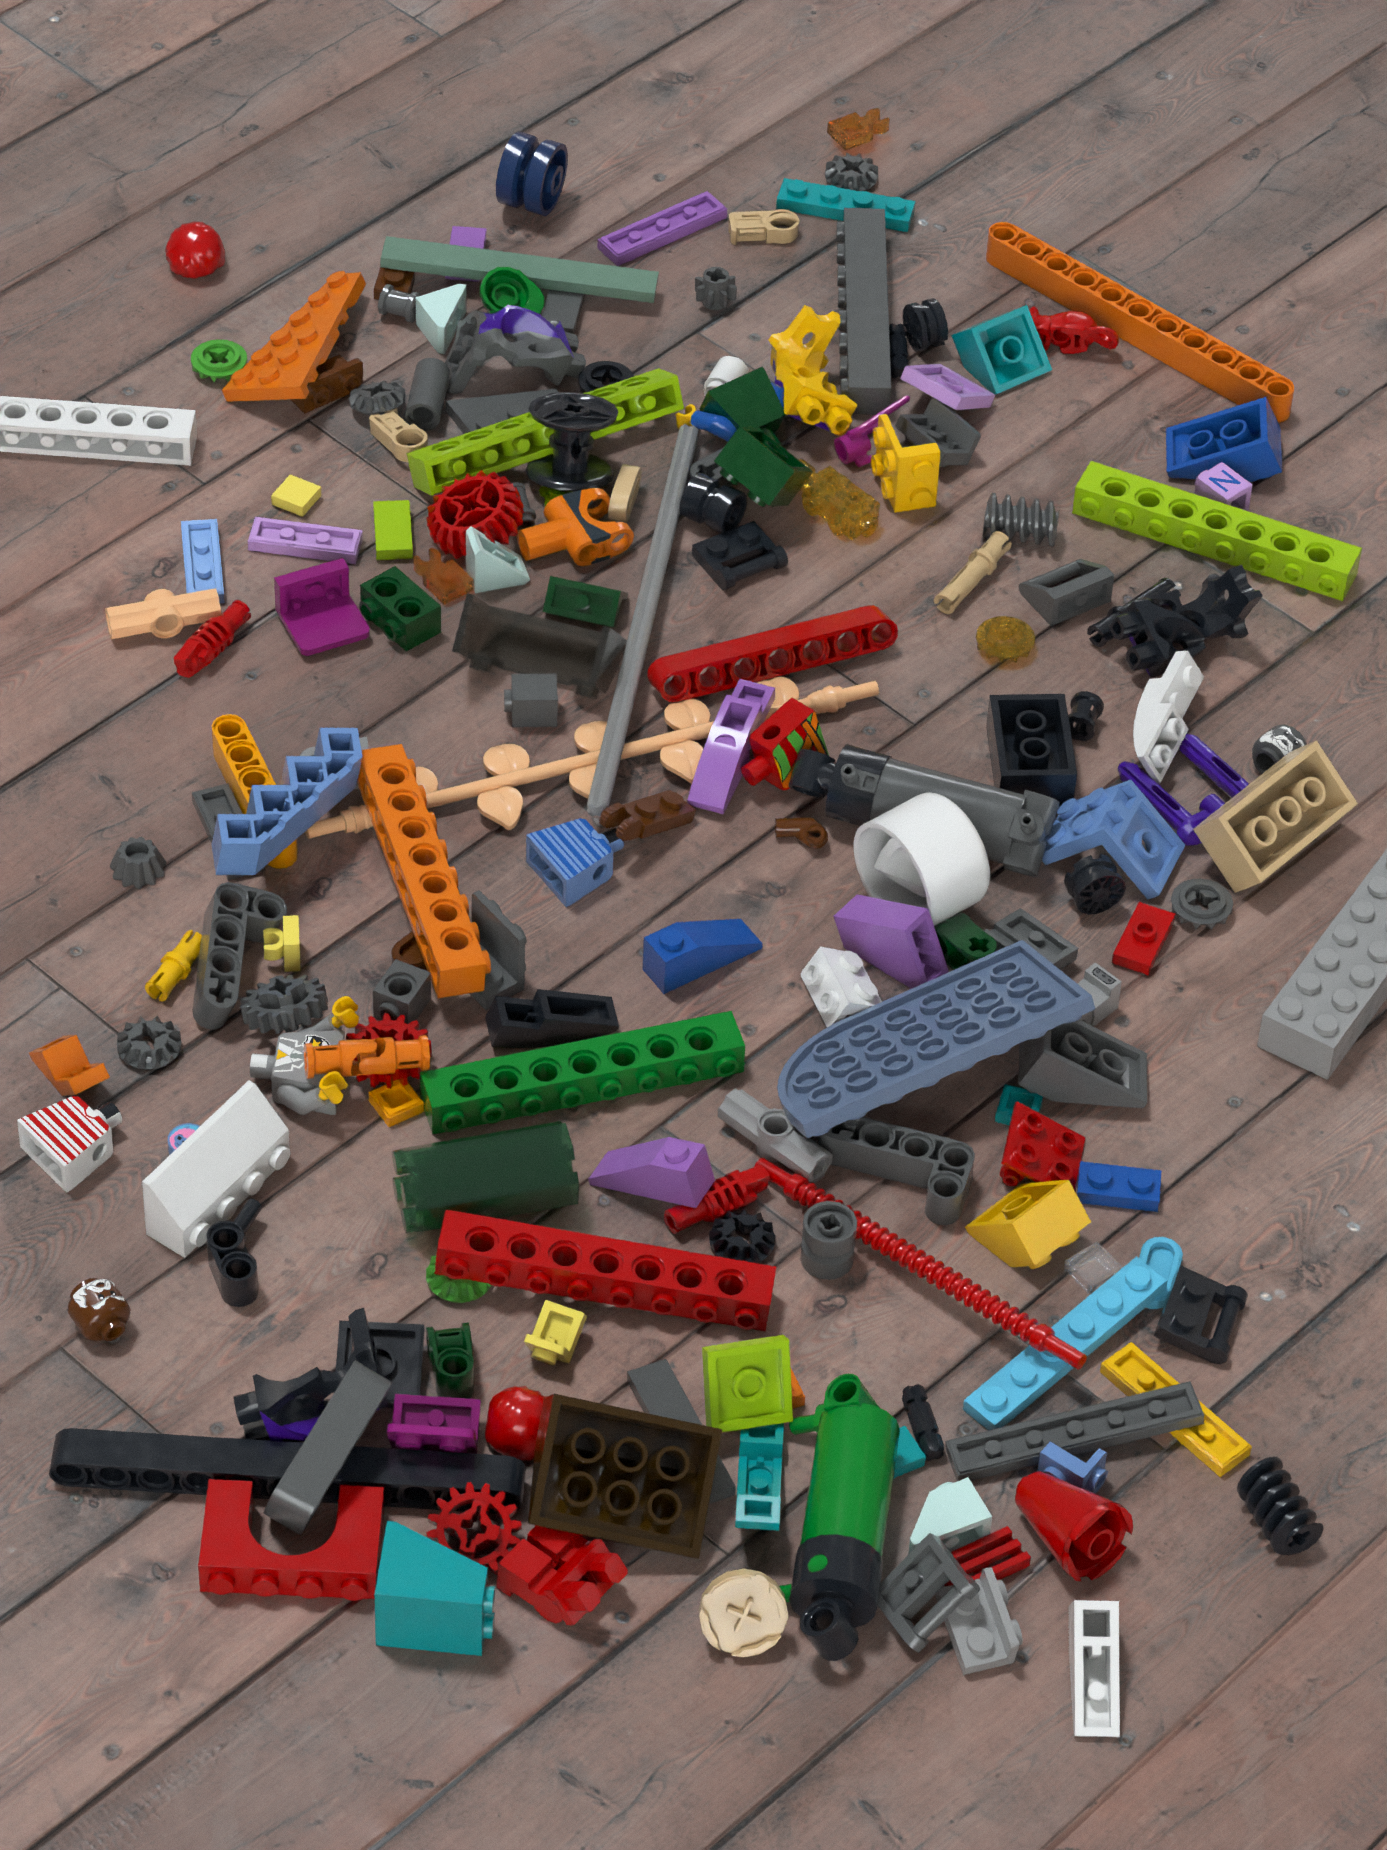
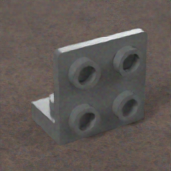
M478 890L472 893V922H476L479 929V945L481 950H487L489 954L491 972L485 976L484 991L469 994L485 1010H488L495 996L512 997L524 990L526 971L525 945L527 940L522 928L518 924H513L502 913L499 905L494 900H489Z

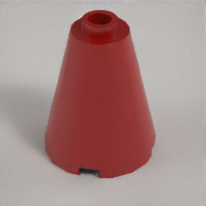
M1042 1471L1023 1477L1017 1485L1015 1495L1017 1507L1066 1574L1075 1581H1081L1080 1578L1085 1576L1090 1580L1101 1577L1123 1556L1127 1547L1122 1544L1126 1531L1132 1535L1133 1520L1132 1515L1122 1505Z

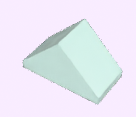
M456 284L416 297V325L437 353L445 354L457 331L459 320H462L466 314L465 284Z
M469 527L466 530V571L475 593L525 585L530 581L521 555L497 541L495 543L491 542L482 532L473 527Z

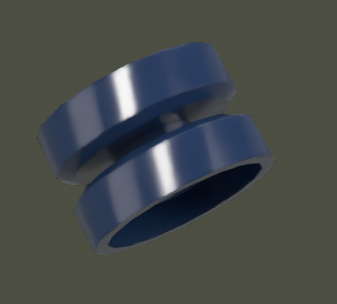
M519 131L513 134L502 154L497 172V201L500 204L519 208L524 204L527 211L542 216L550 214L557 204L566 178L568 166L566 145L548 139L539 144L538 138L534 135Z

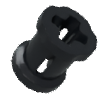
M1081 691L1076 693L1071 699V713L1068 715L1072 739L1087 741L1095 735V721L1102 715L1104 703L1096 694Z

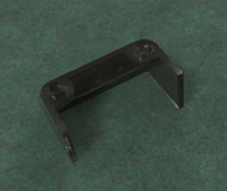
M467 593L452 652L470 661L469 668L485 673H491L492 667L518 674L557 673V683L575 687V694L597 699L598 693H607L623 659L627 640L609 627L603 626L602 633L490 606L477 596Z

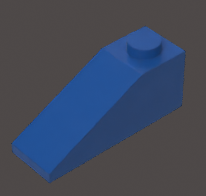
M742 919L676 922L644 937L642 970L661 992L666 994L762 949L763 943Z

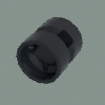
M698 473L689 481L680 501V513L682 516L699 524L706 522L707 526L721 534L739 526L746 511L747 495L731 486L727 487L724 485L721 487V483L718 480L703 473Z

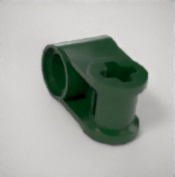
M959 912L934 927L946 964L953 970L996 952L997 945L994 938L985 933L964 913Z
M462 1323L460 1328L435 1330L433 1326L426 1327L429 1364L432 1365L438 1397L470 1399L474 1394V1359L469 1323Z

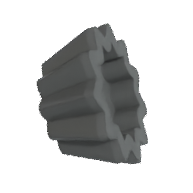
M130 837L128 841L121 842L110 864V868L114 871L113 879L122 880L123 887L133 884L137 889H141L145 884L155 885L156 878L165 876L163 867L166 866L165 859L152 840H145L143 837L137 839Z

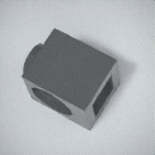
M395 959L373 990L374 1018L383 1020L384 1013H388L391 1020H396L400 1015H405V1023L407 1024L417 1020L431 1000V972Z

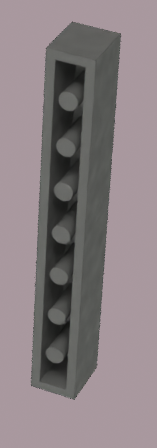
M844 208L843 222L837 221L836 242H842L837 243V264H843L838 265L837 286H843L838 287V308H844V310H839L841 323L838 331H845L839 333V353L845 354L840 355L839 376H846V378H841L840 395H846L857 404L853 414L876 415L890 405L891 397L885 209Z

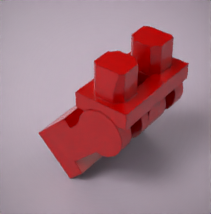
M534 1526L527 1534V1540L523 1538L498 1563L496 1588L509 1597L513 1593L534 1606L535 1610L543 1618L552 1623H560L563 1620L566 1625H575L587 1612H592L601 1602L600 1598L615 1583H619L628 1574V1569L617 1553L609 1552L602 1539L588 1541L578 1534Z

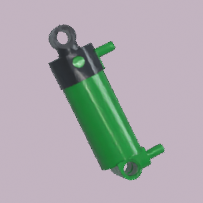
M843 1374L831 1381L825 1392L824 1404H819L816 1407L815 1414L795 1417L792 1422H789V1429L794 1435L816 1431L817 1438L792 1584L779 1587L785 1594L786 1603L790 1602L793 1611L801 1617L800 1628L821 1657L828 1661H837L851 1654L859 1640L856 1627L867 1624L876 1614L883 1570V1547L900 1435L897 1420L878 1406L858 1376L854 1374Z

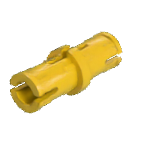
M188 930L178 945L162 957L160 968L145 984V990L151 998L156 1000L159 996V1001H165L176 984L181 979L184 980L188 977L192 970L190 967L199 956L202 938L200 933L195 932L190 940L193 930Z

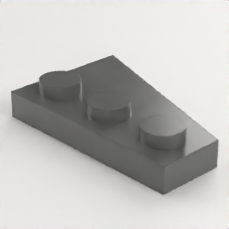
M556 389L446 400V412L463 434L528 413L530 403L540 396L559 392Z

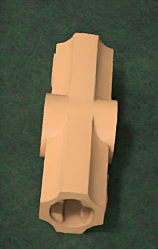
M216 588L176 596L170 590L158 589L149 593L142 602L105 608V614L111 639L149 632L163 639L176 636L183 629V626L204 623L211 617L220 616L221 607Z

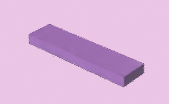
M706 191L599 238L597 248L616 266H619L726 219L727 208Z

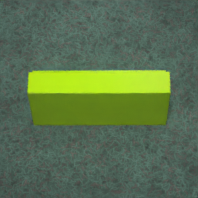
M409 500L373 501L376 560L413 559Z

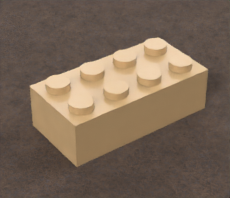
M1316 740L1289 752L1193 830L1234 893L1263 882L1358 803Z

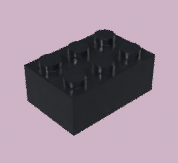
M1065 694L990 695L986 730L994 787L1023 795L1025 790L1039 793L1059 801L1058 807L1067 800L1074 798L1077 769Z

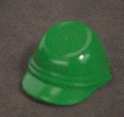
M497 267L487 273L480 285V298L489 314L501 310L506 305L519 306L538 314L544 308L545 299L541 289L520 270L511 267Z

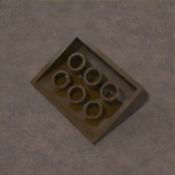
M559 1394L547 1396L543 1401L536 1437L528 1524L699 1559L722 1429Z

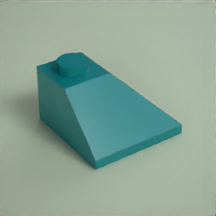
M1027 305L951 335L964 368L988 391L995 395L1052 370Z

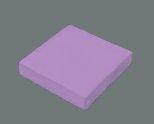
M941 364L905 366L900 378L955 410L990 408L995 394Z

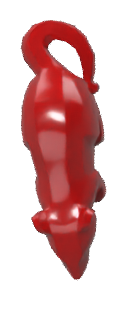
M1036 307L1029 309L1045 351L1049 349L1050 344L1060 346L1063 354L1086 352L1088 346L1093 342L1107 349H1115L1119 344V336L1116 331L1111 328L1098 326L1095 320L1085 312L1067 311L1054 315H1040Z

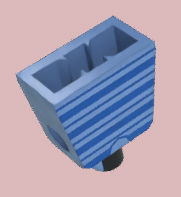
M579 818L527 834L526 862L563 905L568 907L612 877L613 853L624 848V841L616 836V828H611L598 834L586 819Z

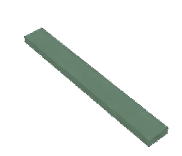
M389 236L385 238L380 267L480 281L483 280L489 271L497 267H511L520 270L541 289L654 303L659 276L657 271Z

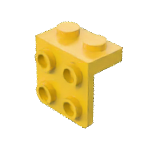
M879 415L878 427L873 428L876 454L871 456V468L874 476H879L881 479L883 498L889 499L895 513L935 507L941 453L937 443L902 448L888 415Z

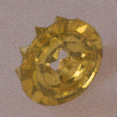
M998 616L984 621L976 632L977 649L985 651L986 658L998 657L1000 663L1004 659H1010L1016 663L1019 657H1028L1035 645V634L1032 628L1024 621L1014 617ZM1012 638V643L1006 641L1007 639Z

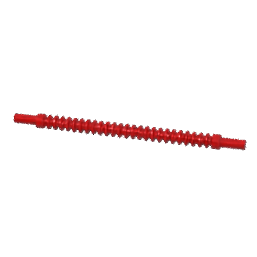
M760 1158L755 1166L762 1164L770 1175L769 1181L781 1187L785 1196L791 1200H799L801 1206L808 1205L809 1209L816 1203L824 1201L839 1202L844 1205L842 1200H835L833 1194L826 1195L824 1189H817L815 1183H809L800 1174L791 1175L765 1158ZM846 1205L853 1211L851 1205ZM853 1211L857 1219L855 1239L862 1238V1242L865 1245L871 1244L873 1250L880 1249V1253L883 1256L889 1255L891 1261H899L901 1267L908 1266L910 1273L917 1272V1276L921 1279L926 1277L928 1284L935 1283L938 1290L945 1289V1293L948 1296L954 1294L956 1301L963 1300L966 1307L973 1306L974 1312H982L985 1319L992 1317L994 1324L1001 1323L1003 1330L1010 1329L1013 1336L1020 1335V1339L1023 1342L1029 1341V1345L1037 1351L1044 1352L1046 1350L1077 1370L1083 1367L1087 1356L1056 1337L1055 1331L1046 1324L1038 1325L1036 1318L1029 1320V1315L1026 1312L1019 1314V1309L1017 1307L1010 1308L1008 1301L1001 1302L998 1295L991 1297V1292L988 1289L982 1291L980 1284L972 1285L970 1278L963 1279V1275L960 1272L954 1273L952 1267L945 1268L942 1261L935 1262L934 1256H926L924 1250L917 1251V1247L914 1244L908 1245L906 1239H898L896 1233L889 1234L887 1227L880 1228L878 1222L871 1223L869 1216L862 1217L860 1211Z

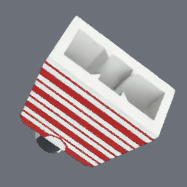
M71 1096L18 1119L20 1147L67 1193L111 1157L113 1153L111 1129L122 1123V1116L112 1102H107L93 1111L80 1097Z

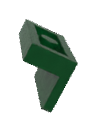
M550 576L542 612L616 628L622 599L627 600L628 593Z

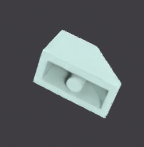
M969 1478L954 1483L946 1482L939 1485L935 1490L929 1491L910 1537L908 1555L929 1533L939 1537L950 1552L990 1534L992 1515Z

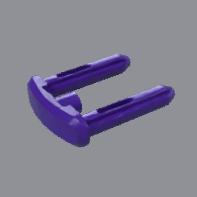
M1186 733L1179 747L1180 752L1231 798L1249 785L1245 779L1197 736ZM1124 761L1118 766L1117 770L1120 780L1122 782L1132 780L1163 819L1177 832V836L1186 846L1202 844L1193 829L1225 804L1216 794L1206 796L1200 803V812L1191 815L1138 765Z

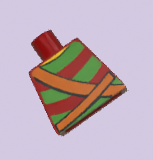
M793 697L784 703L750 734L749 742L755 758L741 767V773L752 786H755L762 780H766L780 790L790 789L788 785L800 749H808L829 756L816 712Z

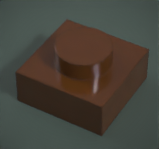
M380 267L374 286V299L379 300L380 293L386 284L393 285L395 290L411 294L415 282V272Z

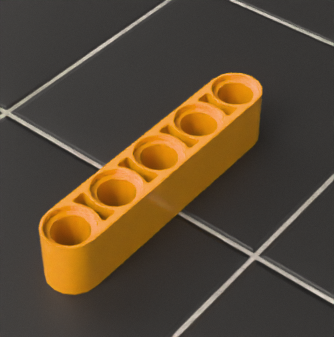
M226 714L217 717L212 724L213 754L226 783L229 784L242 814H246L252 785H276L245 721L237 715ZM297 839L267 865L278 869L292 866L298 858Z

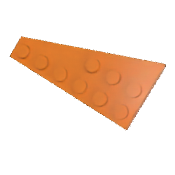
M338 271L331 274L326 279L327 282L308 297V302L300 310L291 314L289 321L270 336V341L262 349L254 352L251 355V360L231 376L232 379L221 390L226 401L306 399L309 394L308 383L315 382L318 377L316 367L326 362L340 335L338 326L346 324L349 318L346 310L357 303L366 285L361 272L345 273V271Z

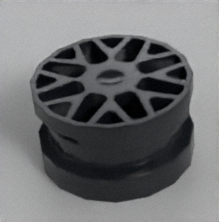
M931 298L922 301L921 305L917 302L905 305L903 309V325L906 327V337L913 350L918 352L928 349L930 345L933 347L945 345L944 341L948 340V324L943 308L938 300Z
M1100 854L1098 859H1093L1091 855L1084 857L1073 864L1075 869L1071 874L1066 872L1064 878L1065 888L1074 898L1075 906L1081 913L1091 915L1109 910L1120 901L1126 890L1125 881L1117 873V867L1109 856Z

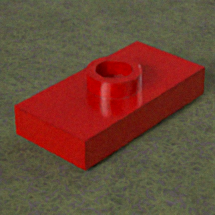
M1138 902L1113 952L1112 963L1149 975L1174 924L1176 914Z

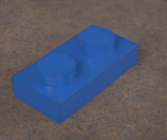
M1080 1161L1077 1196L1082 1204L1158 1212L1162 1170Z

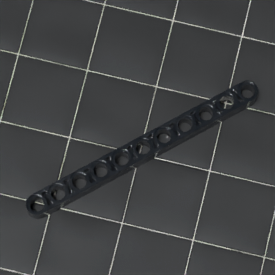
M68 1428L59 1431L55 1436L49 1476L54 1482L69 1487L207 1495L209 1479L252 1481L253 1498L270 1499L303 1443ZM355 1446L324 1495L321 1503L338 1504L340 1485L384 1487V1507L439 1510L436 1505L438 1498L449 1502L452 1500L450 1488L454 1487L459 1494L466 1493L467 1482H472L475 1492H481L485 1483L490 1484V1495L493 1497L501 1491L505 1492L506 1499L503 1506L515 1504L518 1511L523 1504L526 1467L521 1460L504 1455ZM473 1503L463 1505L455 1511L465 1512L471 1509ZM490 1507L489 1513L498 1514Z

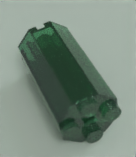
M561 1121L400 1148L392 1151L394 1171L396 1175H400L392 1178L393 1190L396 1201H403L405 1208L401 1209L405 1233H417L442 1228L445 1210L502 1218L576 1205L579 1201L577 1171L573 1172L571 1161L575 1160L574 1148L567 1125Z

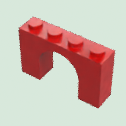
M209 1479L198 1563L200 1592H212L219 1595L244 1593L263 1597L289 1595L301 1596L307 1599L333 1597L352 1601L375 1599L374 1594L380 1565L384 1523V1487L340 1485L337 1521L330 1538L322 1546L311 1552L300 1555H282L262 1547L251 1534L254 1510L253 1482Z

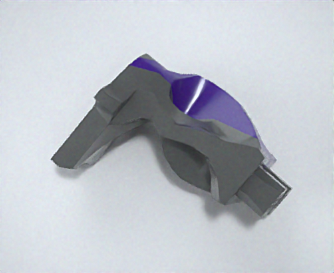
M506 305L493 314L474 310L463 320L460 319L457 324L456 338L445 361L450 369L447 390L452 394L462 393L476 367L482 366L486 360L493 356L504 357L512 367L533 366L542 368L546 378L556 386L560 385L565 375L578 378L586 365L584 355L576 353L579 344L577 335L565 332L561 321L557 318L546 320L534 311L514 305Z

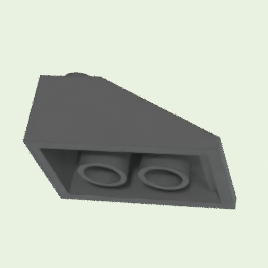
M1081 1020L1064 1023L1048 1030L1040 1038L1028 1039L1019 1043L1018 1085L1024 1087L1030 1093H1037L1054 1102L1143 1109L1147 1104V1053Z

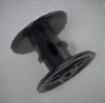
M575 392L551 393L540 396L530 403L529 412L534 420L545 427L554 429V433L549 438L553 454L528 462L525 472L530 480L551 489L573 492L590 488H601L613 481L614 471L609 463L596 455L589 454V450L594 446V438L590 436V432L607 428L616 421L618 410L613 403L601 397Z

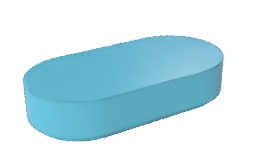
M1154 1237L1147 1240L1143 1244L1139 1259L1167 1280L1166 1290L1146 1307L1148 1309L1164 1307L1174 1274L1182 1262L1183 1253L1181 1247L1175 1241L1166 1237Z

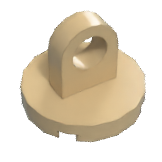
M739 1569L728 1571L712 1580L702 1594L699 1617L702 1632L713 1647L720 1651L722 1649L725 1652H729L731 1656L744 1658L760 1655L775 1646L787 1624L788 1611L785 1594L775 1580L760 1571Z

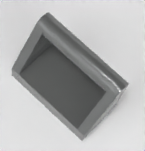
M1078 559L1020 583L1019 591L1050 626H1053L1111 602L1114 574L1105 565ZM1075 576H1079L1078 578L1073 579V580H1071V581H1068V582H1066V583H1064V584H1061V585L1056 586V587H1054V588H1049V587H1051V586H1053V585H1056V584H1058V583H1060V582H1063V581L1068 580V579H1070V578H1073V577H1075Z

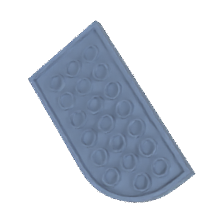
M1024 940L1018 941L853 1014L810 1038L789 1058L780 1073L777 1090L782 1109L791 1124L806 1138L826 1134L832 1127L847 1120L859 1119L876 1107L897 1102L905 1094L921 1087L933 1086L943 1077L957 1071L968 1070L975 1063L992 1055L1004 1054L1011 1047L1028 1039L1040 1038L1048 1030L1059 1025L1075 1022L1082 1015L1095 1010L1094 1001L1090 993Z

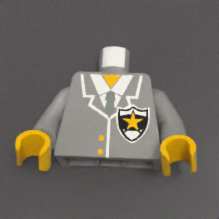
M349 996L341 997L332 1007L333 1014L328 1015L316 1025L297 1032L279 1035L275 1055L252 1054L250 1078L271 1079L272 1100L278 1104L285 1105L299 1115H305L312 1111L336 1115L337 1104L343 1099V1093L340 1090L346 1089L348 1084L337 1071L315 1075L312 1079H306L304 1044L312 1043L313 1046L337 1045L339 1040H345V1031H342V1025L346 1028H354L358 1024L359 1016L355 1013L358 1005Z

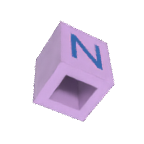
M1221 462L1197 476L1194 494L1248 511L1252 484Z

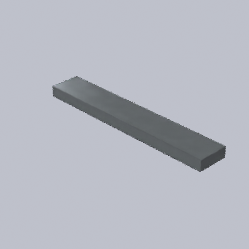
M1191 1381L947 1440L945 1441V1450L956 1480L960 1481L969 1478L972 1481L1039 1464L1040 1452L1049 1442L1054 1443L1074 1456L1098 1450L1099 1448L1103 1449L1204 1424V1413Z

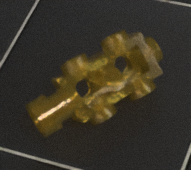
M799 459L813 471L799 490H803L802 504L805 511L810 516L815 517L819 515L825 519L830 530L837 536L844 534L851 540L860 535L865 538L870 537L876 531L879 524L880 503L830 465L815 473V468L804 459Z

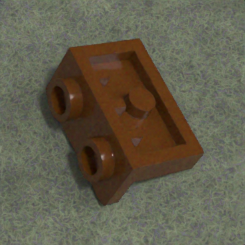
M340 354L326 360L325 363L316 367L318 377L315 382L308 383L309 394L307 398L290 400L305 414L350 394L352 390L358 389L363 384V362L359 358L347 362Z

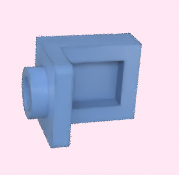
M1049 1442L1040 1452L1038 1471L1096 1493L1102 1487L1108 1475V1471L1105 1470L1107 1452L1099 1448L1085 1463L1054 1443Z

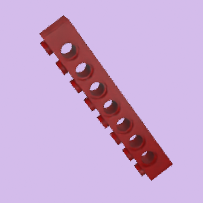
M445 1210L437 1246L434 1274L447 1276L452 1279L472 1280L498 1287L506 1286L529 1290L538 1294L546 1293L569 1297L578 1301H592L614 1305L619 1308H633L655 1312L659 1315H673L696 1319L700 1322H713L737 1326L745 1330L754 1329L766 1332L776 1266Z

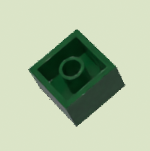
M739 426L714 460L715 463L722 467L719 472L724 478L735 485L738 482L749 489L748 497L762 507H765L766 504L772 507L788 506L813 473L810 468L759 427Z

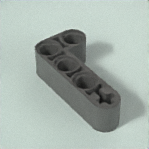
M232 882L222 883L217 887L204 914L192 1009L193 1017L201 1027L215 1030L221 1028L226 1023L238 999L245 939L264 943V929H279L283 916L287 913V905L279 895Z
M866 1117L847 1120L832 1127L826 1134L819 1136L818 1144L833 1154L831 1165L927 1189L925 1214L933 1223L949 1225L955 1223L960 1218L971 1188L975 1158L973 1148L967 1143Z
M355 1360L276 1486L263 1514L300 1536L303 1534L320 1506L324 1495L382 1403L393 1382Z

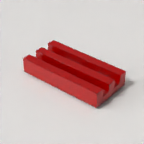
M1008 1526L951 1552L967 1574L972 1572L978 1573L971 1576L974 1580L980 1579L982 1573L980 1571L988 1568L989 1564L1008 1555H1011L1012 1558L992 1567L997 1580L1029 1567L1031 1556L1028 1552H1022V1544L1019 1540H1013L1012 1531ZM949 1580V1581L945 1584V1587L951 1586V1585H954V1584Z

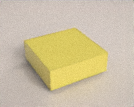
M289 475L271 495L272 505L303 517L321 497V486Z

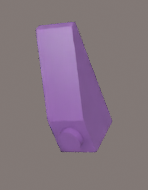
M667 1137L608 1151L588 1180L589 1184L593 1186L697 1208L714 1183L715 1178L705 1144Z

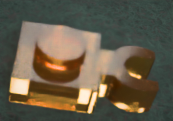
M879 108L868 110L866 115L862 117L854 112L829 121L827 133L846 151L873 141V134L888 132L890 119L887 117L880 120Z
M429 549V561H423L417 555L413 556L414 571L418 575L423 576V585L443 605L474 591V579L453 559L443 563L441 561V554L437 549Z

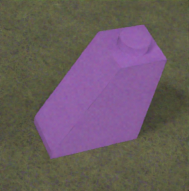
M857 894L833 916L846 950L857 953L861 959L911 989L949 972L928 908Z

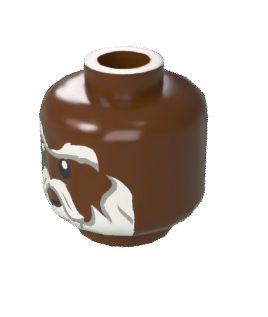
M89 1278L72 1290L67 1311L87 1340L95 1342L101 1340L112 1341L123 1334L126 1329L125 1325L130 1318L131 1308L112 1281Z

